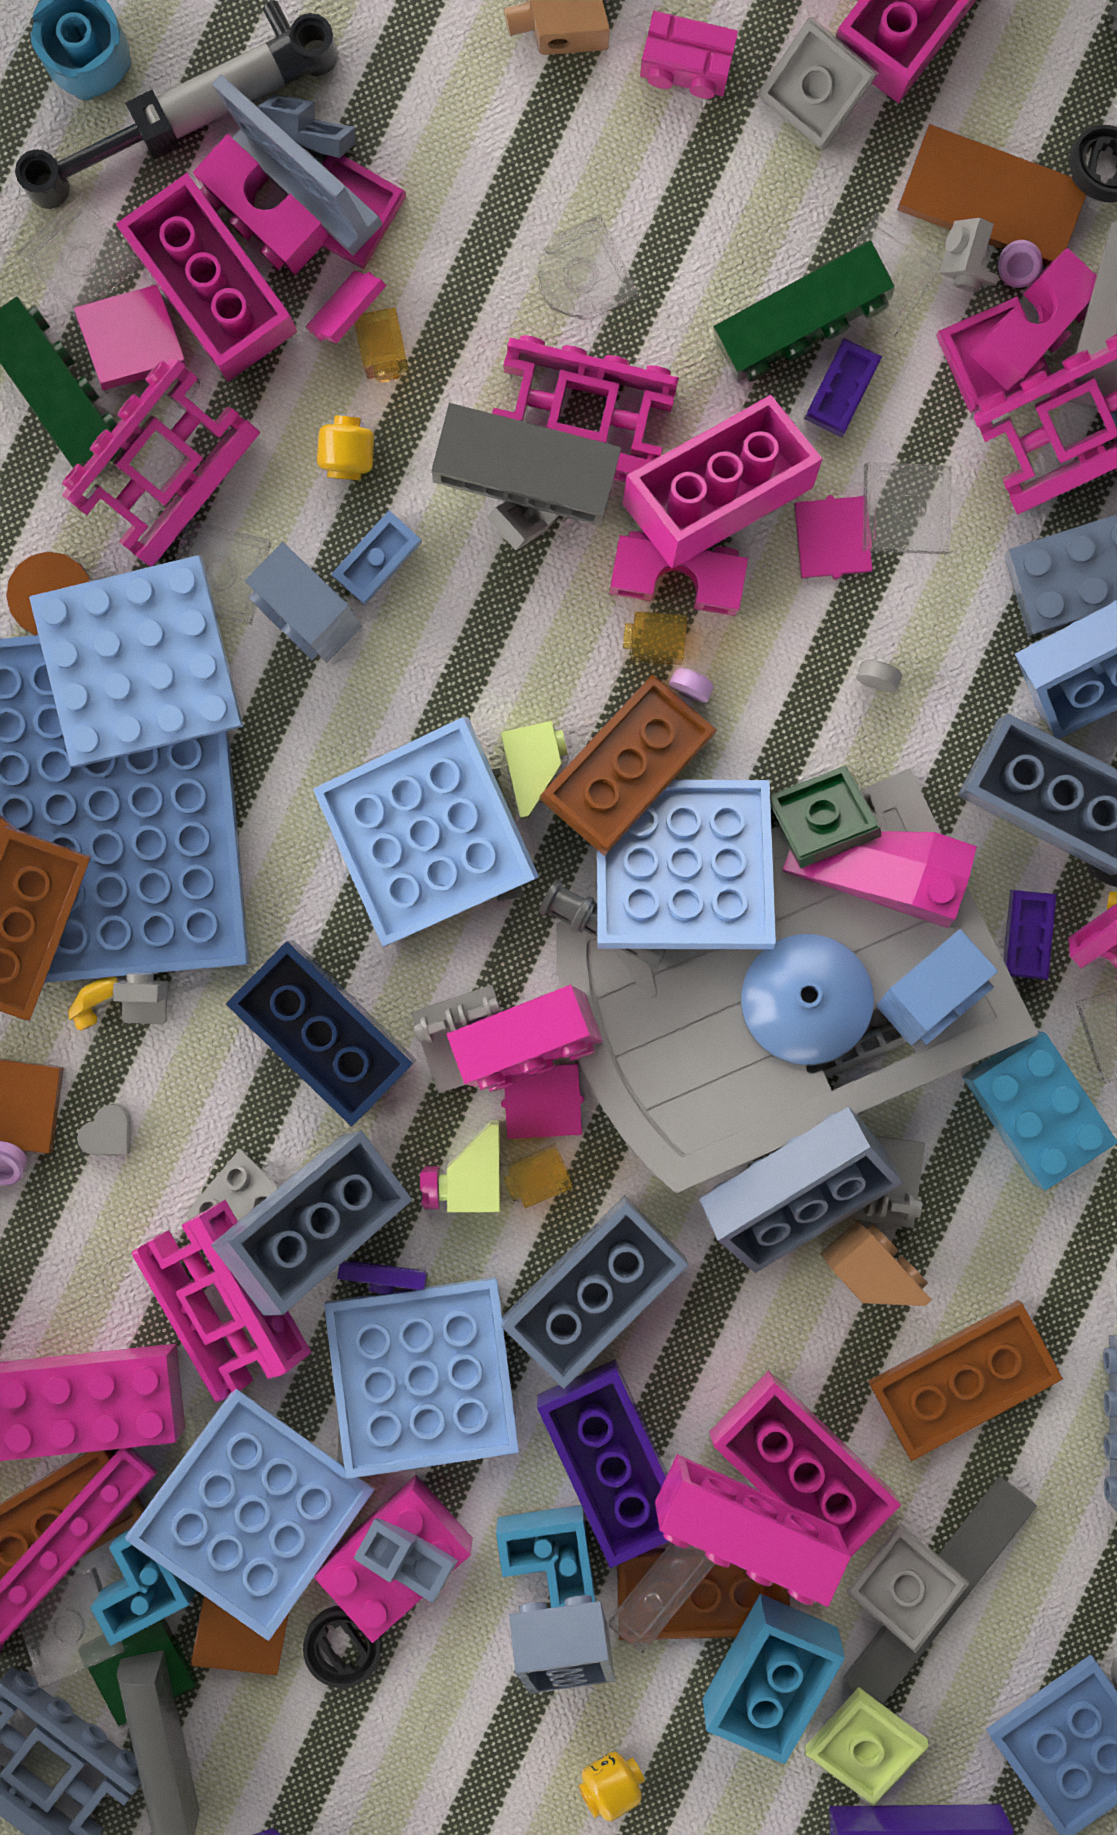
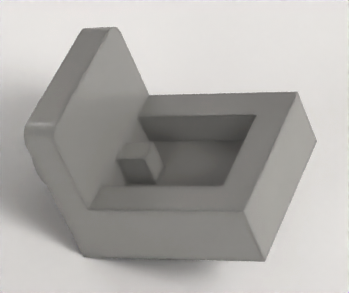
M982 218L954 221L953 227L946 239V251L939 273L954 279L953 285L965 291L978 292L980 286L997 285L999 275L981 268L993 229V223Z
M505 501L495 507L487 518L495 526L502 538L517 550L544 534L559 515Z
M127 973V979L113 984V1001L122 1002V1021L124 1023L163 1024L167 1021L168 981L154 980V974Z

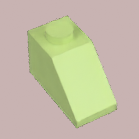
M552 721L501 732L521 820L531 816L540 802V795L551 784L561 768L560 757L568 755L563 730L554 731Z
M491 1120L449 1163L447 1174L439 1175V1201H447V1212H500V1120Z

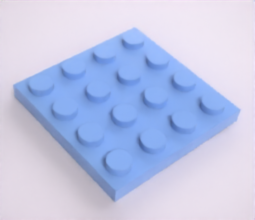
M200 555L29 596L71 767L85 766L244 727L203 559Z
M468 717L455 720L313 789L382 947L539 878Z
M673 780L606 856L597 850V949H774L776 936L769 780Z
M496 1277L425 1287V1290L408 1289L394 1291L393 1294L380 1293L324 1302L346 1479L519 1453L504 1331L501 1327L502 1315Z
M235 1389L230 1393L125 1536V1539L269 1641L375 1489L359 1477L346 1479L343 1465L247 1395Z

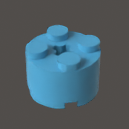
M41 0L38 3L32 17L34 23L31 43L55 84L65 92L75 95L83 101L91 100L95 96L102 95L113 89L130 69L131 57L127 38L110 4L106 0Z

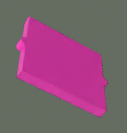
M354 270L305 328L314 334L320 342L326 339L337 344L387 285L381 279L376 278L370 271L364 274Z
M828 495L825 500L794 503L801 579L832 576L833 579L837 580L841 575L873 571L865 496L834 499L833 495Z
M578 1063L554 1065L553 1069L535 1076H530L529 1073L518 1074L512 1077L514 1084L504 1088L505 1099L501 1101V1106L506 1109L507 1139L582 1135L580 1104L584 1102V1096L580 1094Z

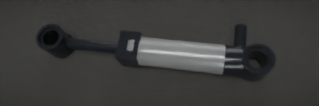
M270 0L264 4L263 11L276 35L275 38L158 96L155 95L152 89L125 102L135 122L134 124L59 161L44 150L34 149L25 152L16 163L15 174L17 181L34 204L41 208L52 209L59 207L66 201L70 190L68 177L143 140L153 159H156L180 147L177 139L230 113L212 85L220 74L253 102L308 74L321 76L331 71L338 58L331 25L321 15L308 13L298 17L290 27L278 1ZM319 40L323 42L318 49L309 50L305 48L306 44L310 41ZM46 173L51 174L45 184L35 185L39 176Z

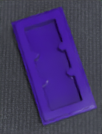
M843 338L804 419L842 438L882 356Z
M1010 890L1003 961L1011 977L1048 980L1057 894Z
M344 1260L339 1265L337 1279L369 1283L368 1291L393 1294L395 1287L425 1290L428 1273L426 1270Z

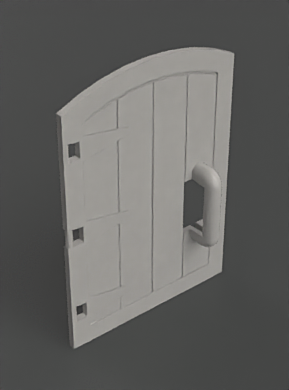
M910 768L860 790L865 800H870V805L874 811L872 813L881 827V831L936 832L942 834ZM779 826L771 829L776 941L792 935L814 934L831 938L846 946L859 958L870 977L874 996L873 1011L878 1009L876 1005L894 984L959 929L966 934L998 970L988 980L994 988L961 1016L957 1014L959 1018L927 1045L921 1039L916 1041L912 1045L915 1055L833 1091L827 1082V1078L908 1042L891 1023H888L865 1033L851 1050L830 1062L817 1065H798L783 1061L771 1055L757 1043L748 1030L742 1013L741 993L744 978L752 962L764 949H667L658 967L654 968L621 949H597V936L585 930L582 933H576L571 930L570 924L564 921L558 922L557 968L559 986L563 988L571 984L585 992L603 1039L602 1042L593 1045L594 1053L579 1058L582 1070L601 1107L623 1140L646 1167L677 1194L782 1148L790 1139L803 1135L821 1124L832 1113L840 1112L849 1106L857 1116L864 1114L863 1111L1038 1035L1039 1033L968 887L965 889L956 919L949 928H945L783 872L782 870L790 848ZM805 988L800 993L802 1000L806 1003H813L817 1000V993L812 988Z

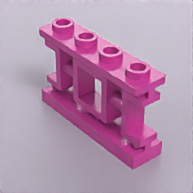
M1117 333L1105 340L1106 348L1092 355L1089 354L1088 350L1074 354L1062 362L1064 369L1050 376H1047L1045 371L1039 372L1020 383L1022 390L1008 397H1005L1004 392H1000L979 403L981 410L974 413V420L981 431L984 442L1006 432L1021 465V469L1003 477V483L1006 490H1008L1010 500L1017 515L1117 468V440L1105 446L1103 444L1117 437V427L1110 414L1117 410V390L1103 397L1094 375L1078 383L1075 381V379L1117 359ZM1090 391L1106 428L1064 447L1048 411ZM1050 393V397L1035 403V408L1043 424L1042 427L1019 437L1010 416L993 424L992 420ZM1051 442L1060 464L1078 456V459L1021 486L1020 483L1035 476V470L1027 453Z
M522 335L520 339L509 338L508 351L503 364L504 373L520 376L523 379L515 412L493 407L492 414L524 421L527 406L550 411L547 428L607 443L610 426L635 431L630 455L620 453L614 480L626 483L628 474L661 456L663 447L642 443L650 407L668 412L672 410L679 378L672 376L670 370L655 365L646 366V369L630 366L629 361L613 355H606L604 359L587 356V352L584 349L571 345H564L562 349L545 346L543 340L529 335ZM535 365L560 371L555 394L531 388L535 374ZM619 385L645 391L639 414L615 408ZM566 388L607 397L599 432L558 423Z
M171 359L168 363L161 360L151 370L145 380L150 384L140 398L134 394L126 401L118 412V416L122 418L120 423L112 433L105 429L90 447V450L94 453L84 467L77 464L62 482V485L66 487L62 496L85 515H88L101 499L132 524L118 542L149 567L154 566L261 433L248 420L240 417L233 408L226 407L214 422L190 401L185 394L198 377L188 371L185 365L177 359ZM177 379L178 382L167 395L186 412L171 430L151 415L140 428L138 426L172 382ZM199 424L219 438L230 426L229 431L196 472L193 473L203 458L185 443L187 438ZM155 431L186 457L160 490L129 465ZM121 447L123 450L113 461V464L131 480L116 499L97 484L84 497L82 494ZM145 491L164 506L176 493L175 498L142 539L138 541L148 528V525L129 510Z
M226 1199L181 1225L191 1243L179 1249L172 1234L167 1230L132 1251L134 1260L215 1402L226 1399L235 1389L241 1391L254 1380L246 1367L247 1364L258 1360L267 1378H276L290 1371L312 1353L289 1311L283 1315H263L211 1246L213 1242L238 1222ZM203 1249L206 1257L208 1258L210 1264L214 1269L211 1272L208 1269L201 1254L199 1253V1250ZM183 1259L185 1265L187 1266L189 1272L191 1273L194 1279L193 1281H190L188 1275L186 1274L184 1268L180 1263V1260ZM212 1283L215 1284L233 1316V1319L225 1323H221L202 1289ZM243 1327H247L257 1346L253 1347L242 1329ZM224 1336L227 1337L232 1348L234 1349L236 1353L235 1356L232 1355L227 1344L225 1343L223 1339Z

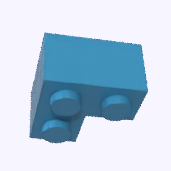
M582 1505L497 1518L496 1537L502 1577L546 1571L551 1608L565 1606L564 1600L574 1596L590 1595L592 1602H596Z
M130 1529L118 1535L109 1546L124 1577L104 1587L90 1606L110 1646L188 1606L197 1591L127 1542L125 1536Z

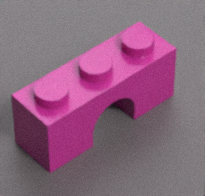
M229 134L218 143L192 172L202 185L200 191L212 208L218 211L223 206L233 216L228 221L232 227L247 241L254 236L263 245L259 252L277 270L284 265L290 272L296 275L324 245V240L329 236L322 223L291 193L273 209L260 210L255 208V197L269 178L260 164Z
M1067 247L1047 266L1023 294L1035 306L1039 315V324L1025 320L1016 310L1012 309L994 326L971 352L970 356L1006 390L1011 388L1020 379L1024 381L1037 374L1045 365L1040 359L1047 350L1053 354L1070 337L1072 333L1067 327L1074 319L1078 323L1085 319L1097 275Z
M630 531L628 536L619 535L609 594L651 602L658 578L665 573L676 571L687 575L695 586L696 594L693 609L735 617L740 608L748 558L740 557L739 551L736 549L717 546L714 547L713 552L705 550L672 569L644 532Z

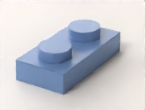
M388 510L331 575L365 606L420 546L422 540Z

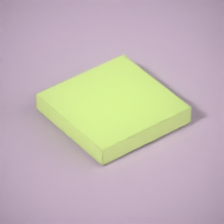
M858 1687L805 1745V1755L875 1806L928 1749V1739Z

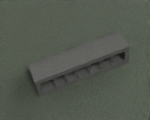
M449 403L431 470L433 483L602 526L621 447Z
M164 1650L123 1658L117 1670V1679L152 1835H195L200 1810L176 1701L173 1697Z

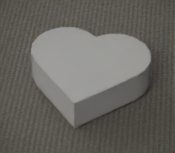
M109 1104L99 1109L95 1114L94 1121L86 1123L78 1131L77 1141L80 1148L92 1155H128L130 1153V1116L126 1108L119 1104Z

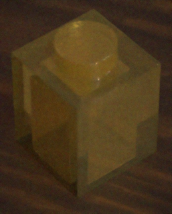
M396 307L362 314L354 324L367 379L375 378L378 382L398 379L401 377L402 372L409 371Z
M635 611L633 623H625L623 649H631L630 661L681 665L684 660L687 616Z
M556 1143L508 1164L510 1175L504 1177L505 1184L513 1201L521 1198L525 1209L573 1188V1181Z

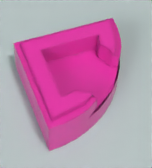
M425 1166L420 1172L421 1205L424 1207V1210L440 1209V1166Z

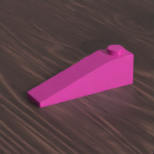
M881 831L882 837L801 869L791 850L788 853L783 872L949 928L956 919L967 887L977 846L936 832Z

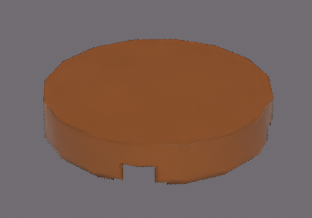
M47 551L31 555L17 565L8 580L6 598L9 611L20 627L36 636L38 631L29 596L90 582L92 578L81 564L65 554Z

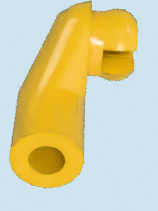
M116 976L100 978L80 989L68 1009L69 1020L73 1019L76 1029L83 1031L97 1023V1016L92 1009L97 1004L113 996V984L119 982Z

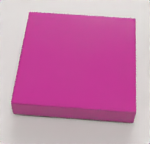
M326 155L322 165L377 214L382 222V226L353 256L331 235L323 242L324 248L364 270L405 200L406 192L344 155L340 158Z
M158 284L74 307L75 315L102 391L146 379L151 370L161 360L168 363L171 359H177L186 367L185 358Z
M1018 296L939 330L936 334L969 413L981 409L979 403L997 393L1004 392L1005 397H1008L1022 390L1020 385L1021 379L1006 390L970 356L971 352L994 326L1012 309L1016 310L1028 321ZM1042 355L1040 359L1045 365L1039 372L1045 371L1047 376H1050L1052 374Z

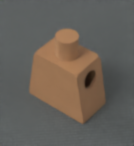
M526 0L524 4L504 8L509 36L533 31L538 51L542 55L602 51L609 47L610 28L602 0Z

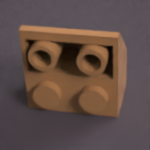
M858 1220L855 1221L820 1253L835 1274L862 1303L926 1306L932 1301L922 1290L929 1283L903 1256L897 1260L893 1258L899 1250L874 1224L866 1229Z

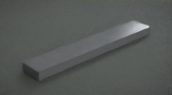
M999 1476L938 1554L970 1582L967 1588L916 1653L883 1625L843 1676L844 1683L854 1691L860 1687L883 1705L1036 1509L1037 1505L1034 1501L1002 1476Z

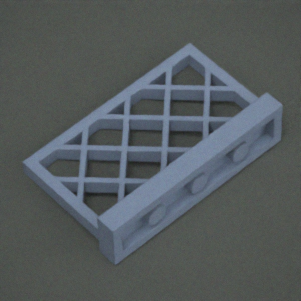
M220 74L212 85L240 127V130L232 138L260 164L267 177L287 196L291 193L322 223L326 232L353 256L382 226L379 216Z

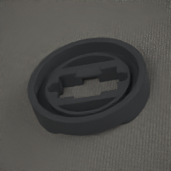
M1096 125L1085 130L1071 149L1069 162L1072 179L1076 186L1087 196L1101 202L1115 203L1117 202V169L1113 179L1109 178L1107 183L1101 181V175L1096 174L1099 153L1105 151L1107 147H1111L1113 150L1112 155L1117 156V126ZM1089 148H1092L1087 166L1085 162V152Z
M339 1605L323 1610L313 1619L305 1635L303 1656L307 1668L317 1680L331 1687L348 1688L362 1683L375 1670L381 1653V1636L372 1643L365 1635L368 1643L367 1648L351 1624L357 1625ZM327 1625H332L334 1629L341 1626L345 1634H348L360 1654L357 1658L358 1666H354L352 1662L345 1665L340 1656L333 1651L331 1643L326 1637L329 1632ZM318 1644L325 1652V1654L327 1655L331 1663L334 1665V1667L329 1665L322 1658L318 1649Z

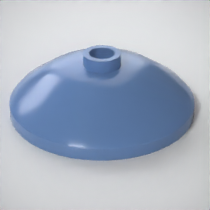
M799 934L785 937L776 941L774 949H764L750 965L744 978L741 993L743 1017L753 1038L771 1055L798 1065L827 1063L851 1050L868 1028L874 1004L871 980L859 958L850 949L836 940L814 934ZM805 988L814 989L817 993V1000L813 1003L804 1002L800 995L801 991Z

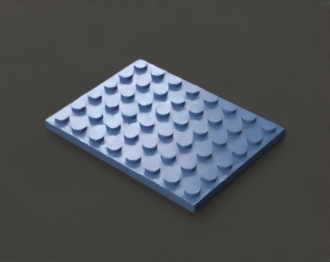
M39 635L0 639V815L20 831L92 856L45 983L125 976L127 973H158L250 964L229 730L85 766L71 767Z

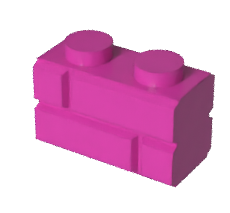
M653 10L642 56L640 77L647 78L650 85L660 89H669L672 85L689 88L692 95L703 99L713 98L714 95L723 96L738 30Z

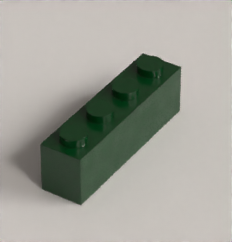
M869 240L714 325V338L737 383L745 378L752 382L772 370L771 364L785 356L788 361L802 356L811 349L809 343L825 335L826 339L829 340L842 334L850 327L849 322L863 314L866 318H871L884 311L890 305L888 300L892 299L895 285L875 246Z
M16 296L0 307V364L72 468L77 464L84 467L94 455L90 450L93 442L105 429L112 433L118 423L109 411L104 415L100 413L94 404L100 398L85 376L77 379L69 367L75 363L74 359L60 340L53 344L48 338L45 331L51 326L34 304L27 308L20 298ZM121 447L118 449V451L114 454V456L110 459L109 462L117 458V456L123 450Z

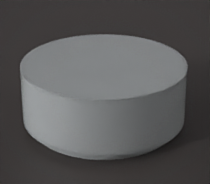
M865 660L860 664L856 679L862 684L880 691L896 692L902 679V674L899 669L890 664L877 660Z

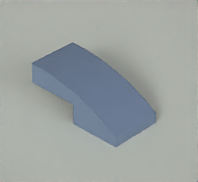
M274 94L258 106L266 116L297 144L308 149L340 158L355 145V127L316 120L314 101Z
M379 1518L374 1519L353 1558L389 1583L396 1579L431 1603L438 1599L458 1562L457 1559L431 1543Z

